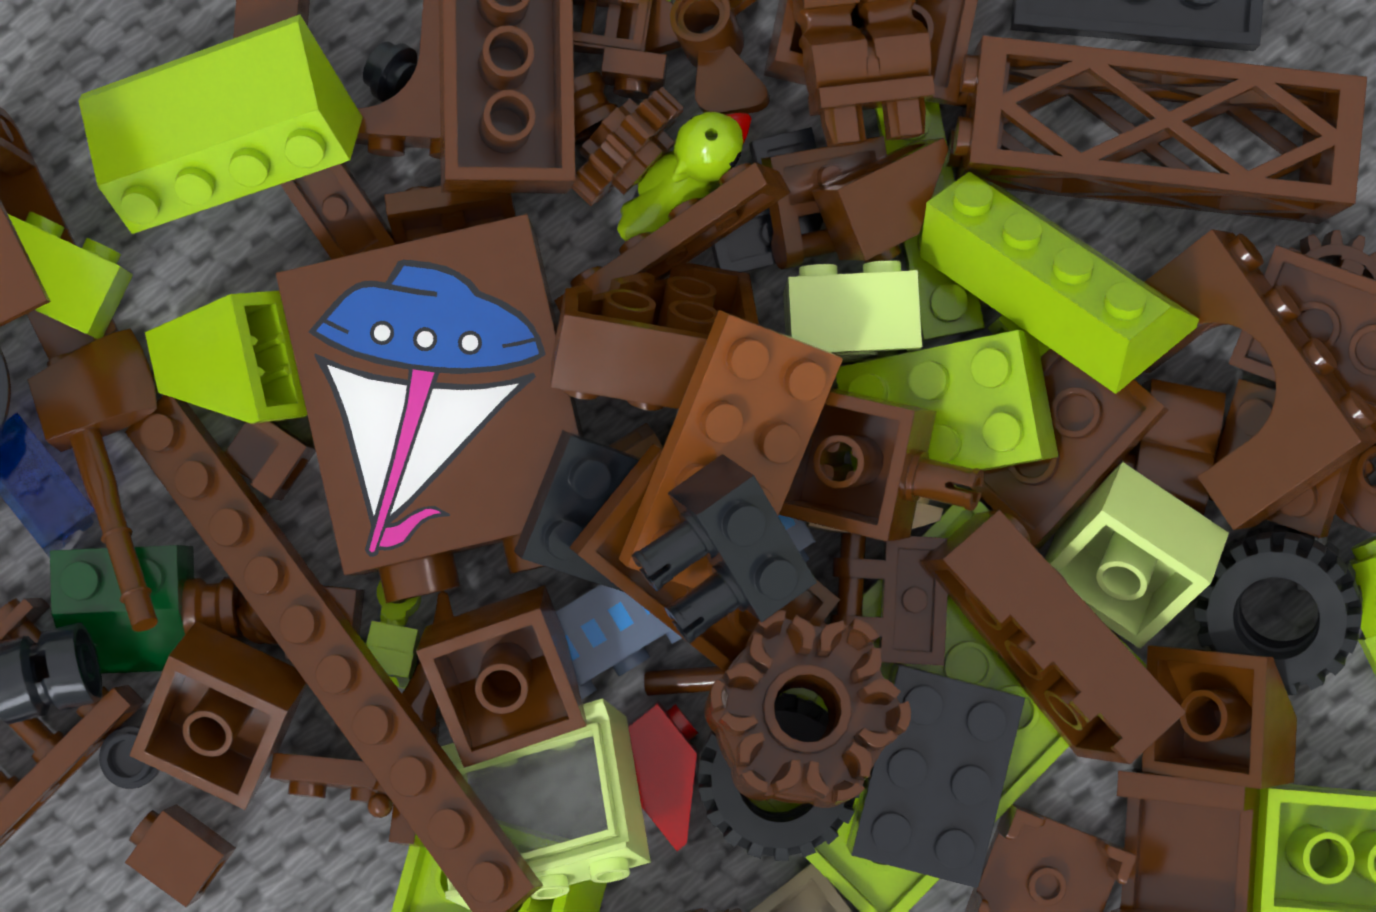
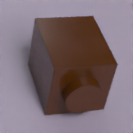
M176 804L162 810L160 814L151 810L144 817L129 839L136 847L125 863L180 904L188 907L200 899L236 847Z

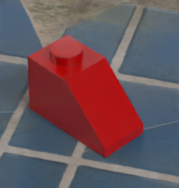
M658 700L629 723L628 728L641 807L674 849L678 851L687 844L697 748L690 740L699 732L676 704L666 710Z

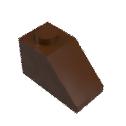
M944 138L915 140L812 191L839 260L864 261V263L888 261L901 253L898 244L920 233L925 218L926 203L932 198L948 152Z

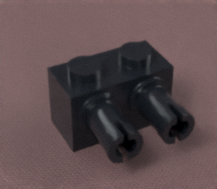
M723 454L668 492L680 513L679 518L681 521L641 550L631 554L635 564L638 567H642L639 569L642 575L656 591L662 589L663 585L704 556L709 560L712 565L711 570L713 574L687 594L664 607L668 616L672 620L675 619L672 621L674 626L690 644L707 629L737 608L742 612L747 610L760 622H763L817 583L755 476Z

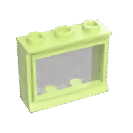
M603 698L583 704L587 720L586 727L465 768L454 743L441 746L543 884L531 896L533 899H552L563 896L570 891L569 885L590 879L596 883L618 881L630 875L629 868L651 863L627 717ZM447 878L449 891L445 892V898L470 910Z

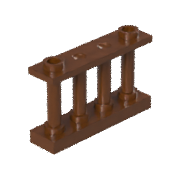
M15 598L9 601L0 609V642L29 636L37 643L42 632L34 623L51 606L43 598H24L21 602ZM129 685L114 687L110 691L103 686L100 702L80 706L76 713L82 719L66 735L61 731L53 734L38 717L9 724L35 751L31 758L37 764L21 780L16 776L8 778L0 770V848L101 748L107 736L119 729L145 703Z

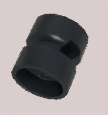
M74 623L42 631L37 643L29 636L0 642V718L7 725L45 716L51 704H54L60 711L100 702L102 697L101 668L92 638L82 623Z

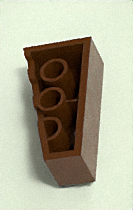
M1000 510L976 513L922 560L923 564L1077 757L1131 764L1180 719L1186 711L1069 586L1065 578L1030 543L1031 540L1028 532L1016 518L1008 513L1003 514Z

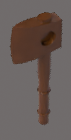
M131 328L99 338L72 353H63L53 357L47 362L46 369L27 379L46 441L60 452L73 448L87 496L100 524L103 534L101 541L106 544L121 591L120 601L125 604L132 629L140 632L156 626L158 619L150 597L152 590L147 587L131 538L133 531L128 527L121 507L118 484L103 437L137 423L157 409L155 386L150 366L140 343Z

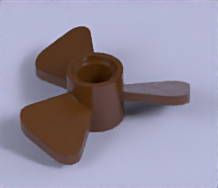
M653 0L645 52L662 54L679 47L683 48L690 63L697 68L695 100L703 113L719 112L724 115L732 113L749 114L765 109L770 102V95L764 83L739 57L744 47V34L736 15L757 0H676L674 4L667 0ZM621 8L616 38L629 39L633 9ZM710 25H715L711 30L705 33H700V31Z

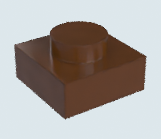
M604 47L601 69L602 78L605 81V85L614 86V94L631 99H648L650 91L659 90L665 86L667 55Z

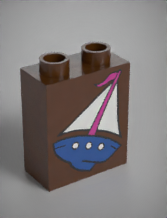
M528 214L277 272L276 278L344 575H367L379 572L386 603H392L461 586L454 554L503 543L510 574L546 567L520 558L514 550L562 430L581 437L584 436L575 398L566 394L562 389L550 387L551 359L558 324L537 234Z

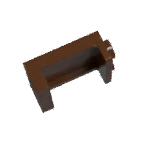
M1140 768L1119 770L1117 796L1128 797L1124 848L1137 857L1126 885L1122 884L1120 907L1111 910V912H1253L1260 789L1143 773Z

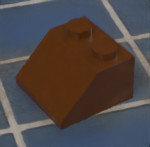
M545 585L425 627L416 652L464 768L586 727L587 720L568 642Z
M1148 645L1147 670L1186 713L1143 752V773L1257 789L1294 783L1297 717L1273 657Z

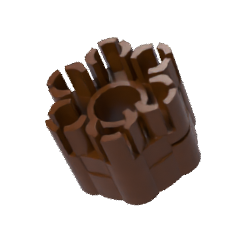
M777 611L765 621L757 623L744 650L735 658L724 675L715 680L705 702V718L709 727L716 734L720 751L731 768L733 783L741 794L759 801L774 799L787 803H810L820 808H832L858 796L865 789L862 786L864 780L870 777L871 768L883 749L907 730L911 720L909 701L900 704L896 697L901 691L892 682L884 679L880 670L882 664L881 648H875L873 644L879 638V635L868 623L854 619L849 625H845L842 620L831 623L826 627L813 626L809 621L800 618L798 615L795 616L793 621L786 619V611ZM792 688H805L814 691L823 699L828 709L829 721L826 731L819 740L815 742H802L791 738L781 730L774 711V702L781 693Z

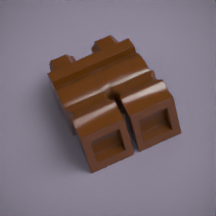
M792 0L793 15L802 30L799 47L803 50L804 75L809 93L810 116L820 115L821 126L828 148L850 146L865 142L866 136L862 110L883 109L886 140L910 139L925 134V100L935 95L933 75H931L929 32L912 14L911 8L916 0ZM854 7L857 15L863 22L862 32L852 25L850 14Z

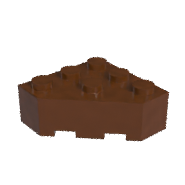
M686 263L672 266L670 277L655 281V276L648 272L611 279L609 291L593 294V289L586 285L566 288L551 359L550 387L562 389L569 396L578 399L591 400L599 396L627 400L632 406L643 410L656 411L664 407L679 409L718 311L727 312L759 325L750 274Z

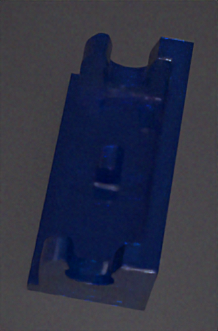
M16 413L7 419L0 434V496L50 558V550H62L66 544L64 541L78 530L84 532L93 525L94 521L91 515L95 513V510L20 415Z

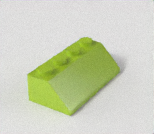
M301 15L81 94L79 98V106L97 186L131 234L350 161L363 118Z
M971 172L966 173L926 203L919 257L1115 394L1197 328L1198 317L1004 188Z

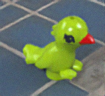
M705 112L691 117L679 129L673 151L666 153L648 169L645 177L639 182V196L623 203L620 210L622 217L617 227L621 238L628 241L642 233H653L670 221L668 215L675 207L690 199H702L720 187L719 179L726 172L734 168L741 158L743 144L747 138L752 120L751 115L747 113L724 115L719 112Z

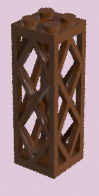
M983 35L973 55L965 54L963 58L958 101L953 105L963 107L962 117L958 116L955 130H950L946 167H956L955 181L966 173L971 172L1009 191L1320 224L1356 204L1367 77ZM1008 84L1020 85L1016 88L1007 91ZM1092 93L1119 96L1149 118L1150 121L1136 127ZM1069 96L1119 135L1081 153L1030 113ZM1155 100L1186 104L1168 111ZM1250 110L1287 115L1304 128L1302 146L1298 147ZM1227 113L1279 152L1281 156L1248 171L1192 128ZM1012 122L1054 155L1034 153L1003 129L1004 125ZM1174 137L1220 173L1193 170L1163 148L1160 143ZM1143 152L1160 166L1123 163L1121 161ZM1300 169L1299 181L1279 179Z

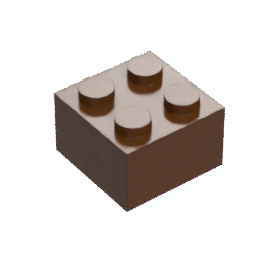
M196 621L168 656L129 756L246 810L272 767L273 753H278L307 683L294 666Z

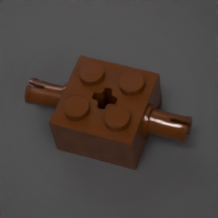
M831 388L779 515L886 542L910 538L917 501L920 497L964 507L970 511L975 510L980 500L981 492L956 487L955 483L969 487H975V485L983 486L984 472L980 468L972 469L929 459L928 450L937 411ZM852 451V456L857 458L856 471H854L852 465L844 463L846 452Z

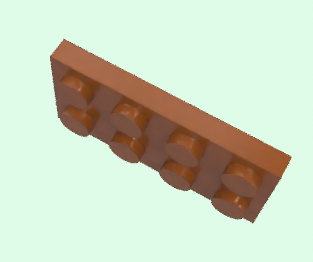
M719 310L619 560L625 566L640 571L639 569L642 567H638L635 564L631 554L641 550L681 521L679 518L680 513L668 492L722 454L755 476L773 509L779 516L843 358ZM704 556L670 581L695 588L713 574L711 570L712 565L707 557Z

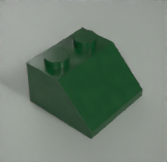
M193 546L135 547L146 585L152 590L150 597L158 619L156 626L140 632L132 629L125 604L120 601L121 591L107 548L50 550L51 615L55 627L82 623L87 628L97 652L101 674L163 671L168 656L185 636L182 620V592L185 581L189 578H194Z

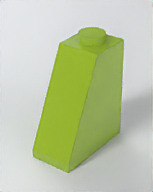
M280 291L229 294L145 332L158 393L250 424L308 416Z

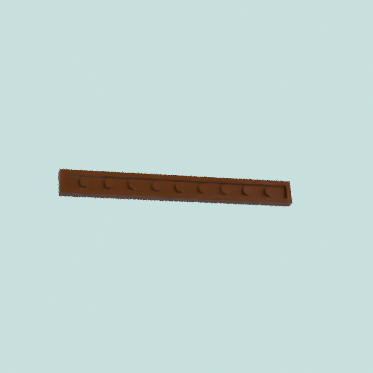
M163 395L157 401V409L131 425L125 431L127 436L472 912H513L543 886L541 881L188 403Z

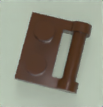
M884 136L866 138L865 142L856 145L828 148L827 145L761 158L762 165L780 172L791 192L769 207L774 233L771 240L772 254L776 265L780 269L798 267L802 265L806 258L836 252L827 229L801 234L798 217L820 212L812 193L813 190L887 155Z

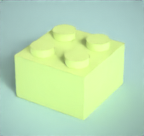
M876 261L863 264V272L838 274L837 265L816 264L802 266L799 268V276L788 277L783 293L785 334L787 336L831 352L843 358L842 363H860L918 351L922 348L918 270L901 271L900 261Z
M1122 462L1057 530L1045 560L1065 578L1069 586L1108 628L1141 649L1211 584L1229 532Z

